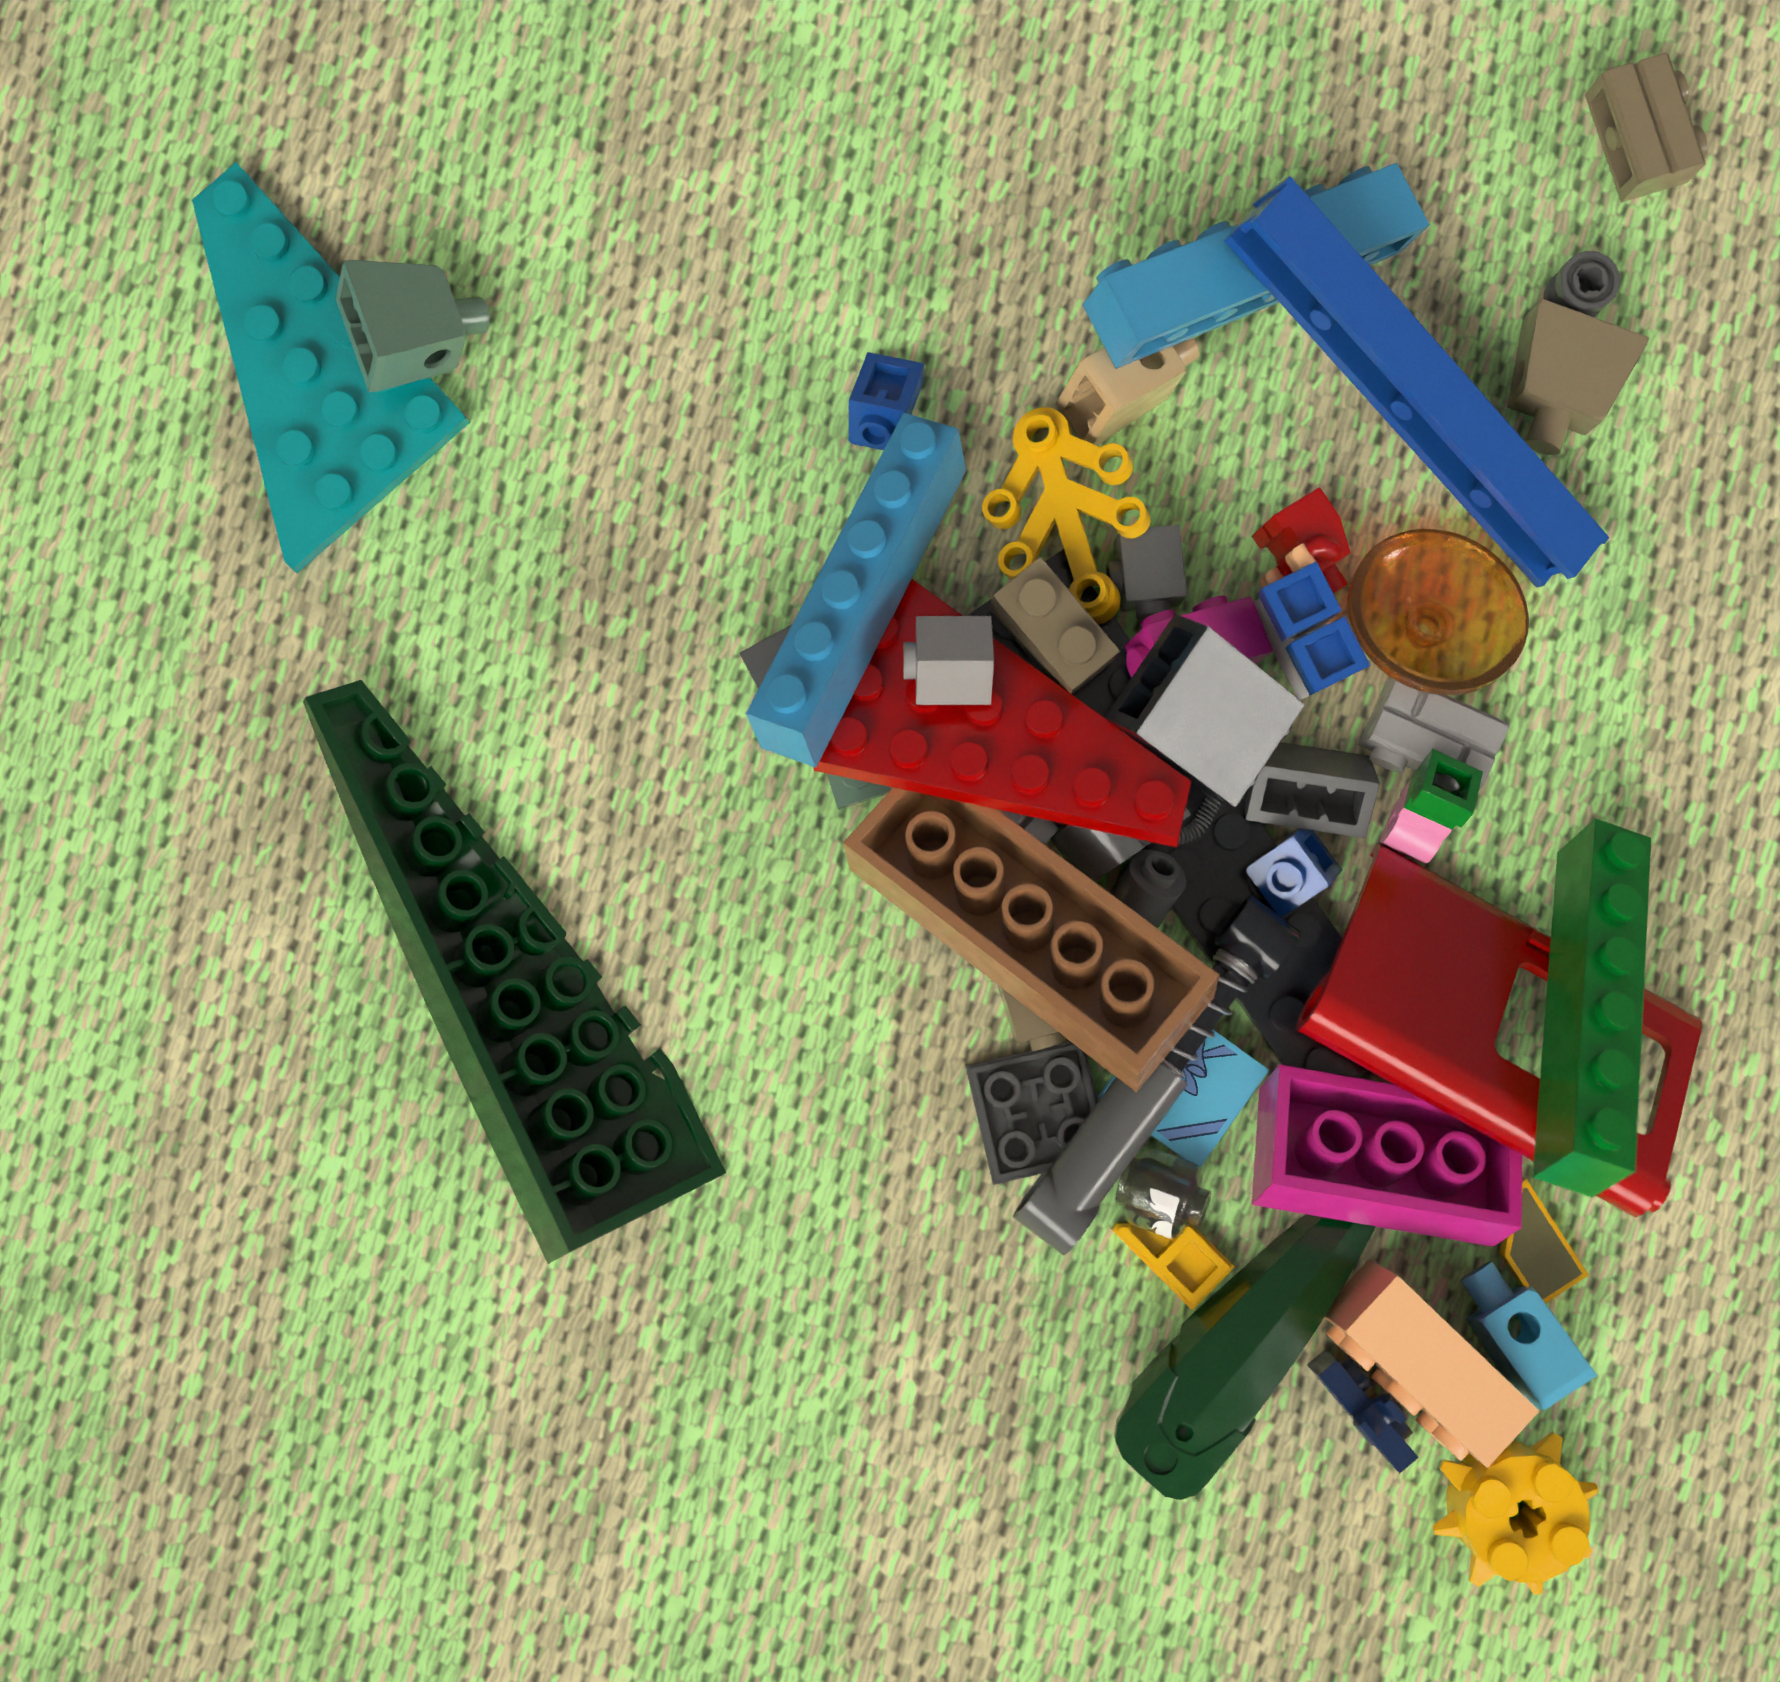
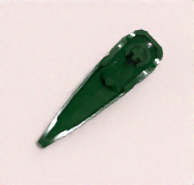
M1305 1214L1182 1323L1180 1333L1132 1382L1129 1398L1116 1419L1114 1437L1121 1457L1165 1497L1183 1500L1198 1495L1251 1431L1256 1421L1254 1417L1282 1381L1324 1319L1350 1276L1376 1226Z

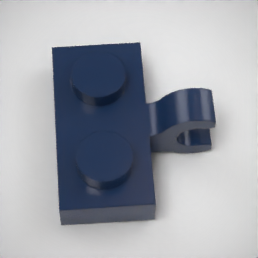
M1324 1350L1307 1365L1352 1418L1353 1425L1371 1446H1375L1399 1474L1419 1458L1404 1441L1413 1434L1405 1423L1408 1418L1407 1413L1389 1393L1369 1399L1364 1392L1373 1384L1348 1355L1338 1362L1327 1350Z

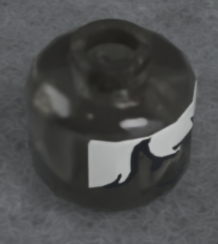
M1149 1149L1139 1159L1133 1158L1122 1173L1115 1201L1123 1205L1124 1218L1129 1224L1166 1238L1175 1239L1185 1233L1189 1223L1201 1226L1210 1203L1212 1191L1201 1188L1203 1174L1198 1164L1157 1149Z

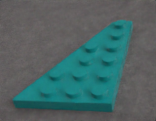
M235 162L194 197L192 203L283 558L293 571L299 573L470 422L431 378L378 392H368L335 299L340 279L339 275L239 164Z

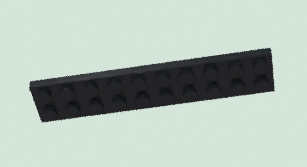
M1063 549L1045 562L1069 590L1074 578L1065 550ZM1092 586L1084 590L1082 602H1092L1099 596ZM992 599L967 615L991 616L992 637L1040 671L989 610ZM1114 616L1109 621L1098 625L1120 650L1119 654L1112 664L1073 695L1104 718L1131 679L1126 664L1127 652L1124 647L1130 639ZM1192 782L1186 805L1191 815L1183 820L1182 827L1190 824L1194 817H1197L1196 814L1199 813L1198 810H1202L1200 806H1204L1202 802H1206L1204 799L1208 795V793L1198 788ZM1216 798L1221 803V806H1218L1219 810H1216L1217 813L1214 814L1213 821H1210L1209 828L1205 829V833H1201V837H1197L1196 840L1189 841L1188 844L1177 845V847L1151 842L1141 849L1164 852L1173 857L1183 869L1186 876V887L1172 907V910L1212 966H1214L1213 955H1216V952H1218V947L1214 943L1215 938L1228 918L1247 896L1251 894L1273 910L1247 874V867L1277 845L1260 822L1246 820L1244 813L1245 800L1243 798L1236 807ZM1312 897L1285 916H1281L1301 931L1300 938L1290 954L1268 979L1263 980L1258 977L1257 980H1254V983H1250L1247 987L1248 992L1241 991L1236 1000L1282 1065L1357 1078L1367 1069L1296 1030V1025L1304 1005L1318 983L1330 971L1342 940L1341 935L1314 897Z

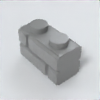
M1398 673L1385 682L1358 745L1372 751L1369 757L1370 761L1380 767L1398 773H1403L1405 767L1417 771L1429 752L1435 749L1483 771L1480 790L1486 782L1495 761V755L1499 752L1510 726L1504 720ZM1435 773L1432 785L1447 792H1452L1460 787L1453 777L1443 773Z

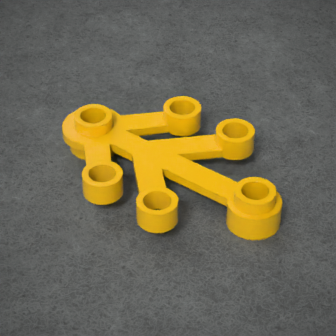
M1048 407L1033 409L1023 415L1014 428L1012 440L1018 457L1002 488L991 491L984 498L982 503L983 515L995 528L1001 530L1009 529L1020 520L1022 514L1020 502L1039 470L1045 489L1018 541L1005 545L1000 551L998 565L1010 580L1015 578L1037 560L1056 522L1074 578L1069 591L1095 622L1102 624L1109 621L1117 613L1121 600L1120 593L1106 574L1098 572L1079 512L1114 526L1121 536L1130 539L1140 537L1148 530L1151 522L1150 513L1138 498L1124 497L1117 500L1068 479L1062 459L1095 470L1100 479L1106 484H1122L1131 476L1133 471L1132 459L1124 447L1115 443L1100 447L1072 436L1070 424L1061 412ZM1049 428V434L1043 441L1032 442V436L1037 430ZM1110 458H1122V464L1116 471H1104V465ZM1004 501L1010 502V509L1004 516L994 517V510L998 504ZM1127 511H1140L1137 522L1130 526L1121 524L1122 516ZM1018 554L1027 555L1026 563L1022 568L1010 570V562L1013 557ZM1093 585L1100 587V594L1094 601L1082 602V594L1085 589Z

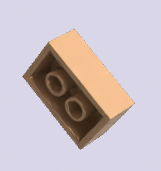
M1370 1259L1343 1286L1325 1315V1318L1332 1324L1325 1334L1367 1372L1375 1365L1377 1369L1370 1377L1386 1393L1391 1394L1396 1402L1400 1403L1413 1416L1422 1410L1415 1421L1460 1461L1470 1453L1488 1468L1539 1412L1523 1394L1398 1275Z

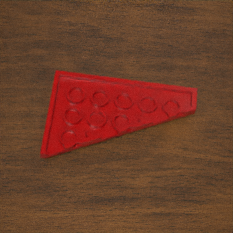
M911 579L817 767H813L814 771L1177 847L1191 780L995 638H993L994 668L991 705H916L915 679L903 678V643L915 642L916 616L963 615Z

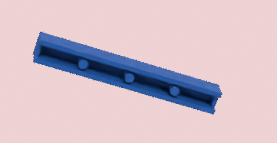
M1291 176L1259 197L1253 203L1255 207L1224 240L1226 244L1536 588L1544 586L1551 576L1562 573L1567 579L1576 577L1597 548L1605 544L1609 539L1604 530Z

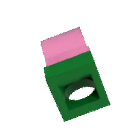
M1432 749L1401 791V797L1394 805L1381 833L1380 843L1424 864L1428 863L1435 856L1443 841L1455 826L1462 828L1474 814L1483 771ZM1435 773H1443L1453 777L1460 787L1452 792H1447L1432 785Z

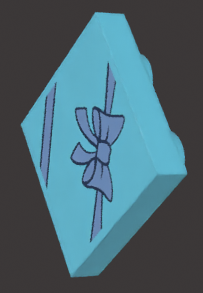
M1212 1030L1215 1033V1037H1207L1197 1050L1198 1060H1190L1182 1072L1185 1074V1078L1182 1079L1188 1085L1151 1134L1197 1169L1201 1168L1269 1071V1069L1215 1030ZM1112 1075L1099 1093L1098 1097L1100 1099L1116 1076Z

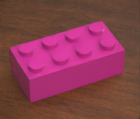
M1279 1064L1259 1088L1252 1205L1494 1247L1522 1228V1155L1396 1085Z

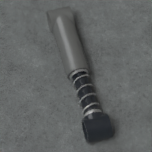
M1251 894L1241 902L1223 925L1214 941L1218 947V952H1216V955H1213L1214 966L1211 969L1219 974L1214 999L1137 1093L1117 1077L1114 1079L1052 1166L1047 1168L1025 1194L1013 1214L1015 1220L1062 1255H1066L1077 1244L1097 1215L1100 1208L1099 1204L1188 1085L1182 1079L1185 1078V1074L1182 1072L1190 1060H1198L1196 1052L1207 1037H1215V1033L1212 1030L1224 1014H1232L1229 1007L1241 991L1248 992L1247 987L1250 983H1254V980H1257L1258 977L1266 980L1278 969L1296 945L1301 931Z

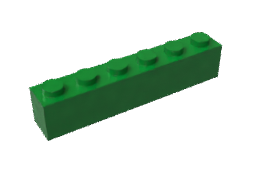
M1596 818L1557 852L1532 1178L1592 1198L1633 1174L1636 1170L1651 837Z

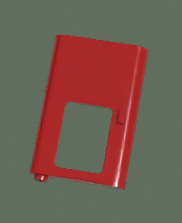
M1377 843L1370 854L1373 858L1330 971L1323 977L1309 996L1299 1016L1296 1030L1534 1162L1540 1078L1501 1057L1495 1049V1041L1518 968L1525 969L1548 981L1551 936L1391 848ZM1645 988L1642 1034L1658 1042L1664 1049L1665 1057L1646 1134L1637 1132L1636 1170L1633 1174L1596 1195L1598 1198L1633 1217H1639L1646 1211H1657L1669 1195L1671 1180L1667 1178V1173L1702 1030L1700 1018Z

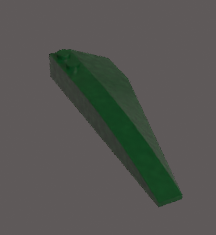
M358 680L306 696L303 704L395 935L445 1048L547 1264L726 1174L672 1062L660 1048L645 1061L643 1060L628 1036L641 1024L626 1006L614 1013L597 985V982L602 978L600 973L588 959L584 962L566 941L565 930L505 856L502 858L497 856L482 837L485 832L471 814L464 815L444 790L446 783L431 766L427 769L408 746L410 739L364 682ZM656 1069H659L664 1079L653 1074L652 1072Z

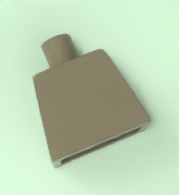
M1541 298L1525 315L1521 325L1508 401V408L1534 417L1525 440L1528 446L1533 451L1541 454L1557 455L1561 451L1568 430L1586 435L1598 426L1607 416L1644 351L1649 337Z

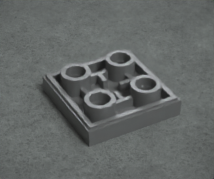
M1071 1041L1037 1051L1030 1050L965 1065L993 1185L1042 1174L1047 1168L1051 1167L1098 1103L1087 1054Z

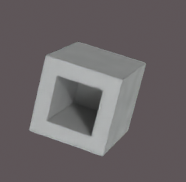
M916 616L915 642L903 643V678L915 679L916 705H991L994 668L991 616Z

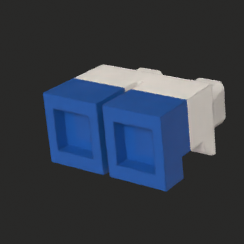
M1317 561L1261 588L1258 593L1259 599L1254 601L1255 607L1273 652L1299 700L1371 666L1346 617L1344 616L1331 623V620L1342 609Z

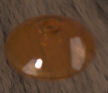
M1415 529L1400 532L1384 539L1374 546L1360 562L1351 579L1348 590L1347 609L1349 621L1362 650L1388 676L1422 692L1437 695H1461L1488 687L1499 680L1512 667L1526 643L1529 614L1523 591L1517 579L1505 563L1489 549L1468 537L1454 532L1438 529ZM1416 624L1426 625L1430 629L1431 635L1422 632Z

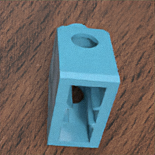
M1492 1261L1481 1265L1460 1280L1480 1309L1467 1317L1466 1321L1499 1373L1537 1409H1547L1597 1376L1532 1286H1516L1511 1289ZM1513 1315H1516L1521 1322V1332L1515 1340L1508 1331V1322Z

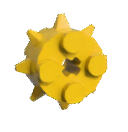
M1553 1431L1533 1446L1513 1440L1488 1468L1470 1453L1464 1458L1463 1463L1443 1460L1439 1466V1469L1450 1481L1451 1485L1448 1484L1446 1490L1447 1516L1432 1525L1435 1535L1458 1537L1471 1550L1469 1581L1478 1587L1497 1574L1507 1581L1526 1583L1534 1595L1541 1594L1543 1592V1582L1567 1571L1571 1565L1581 1563L1584 1558L1589 1559L1593 1551L1588 1539L1590 1516L1587 1500L1599 1492V1488L1596 1483L1577 1481L1560 1465L1562 1437ZM1520 1501H1524V1508L1520 1510V1515H1518L1514 1519H1510L1509 1517L1518 1514L1517 1503Z

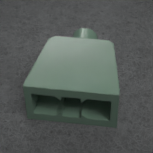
M362 260L343 261L335 299L368 392H378L453 371L458 366L466 335L487 333L489 329V313L482 297L454 299L444 271L436 265Z

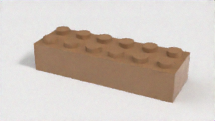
M892 788L843 842L849 869L1136 1093L1214 999L1219 979L1217 972L997 809Z

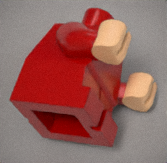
M1320 487L1274 514L1252 535L1260 550L1267 547L1276 558V563L1278 564L1277 567L1271 569L1260 578L1259 584L1262 588L1316 561L1333 594L1349 584L1336 565L1351 553L1341 518Z

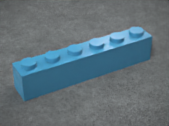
M1397 163L1372 172L1369 166H1365L1346 176L1339 182L1338 186L1326 190L1323 184H1318L1304 191L1369 266L1402 252L1430 225ZM1228 221L1219 222L1202 232L1196 238V241L1183 246L1179 240L1170 241L1154 250L1144 261L1132 265L1129 259H1124L1110 265L1097 276L1098 285L1082 305L1116 369L1280 303L1224 241L1239 224L1231 227Z
M903 412L746 712V716L762 749L815 768L817 767L966 472L958 428Z

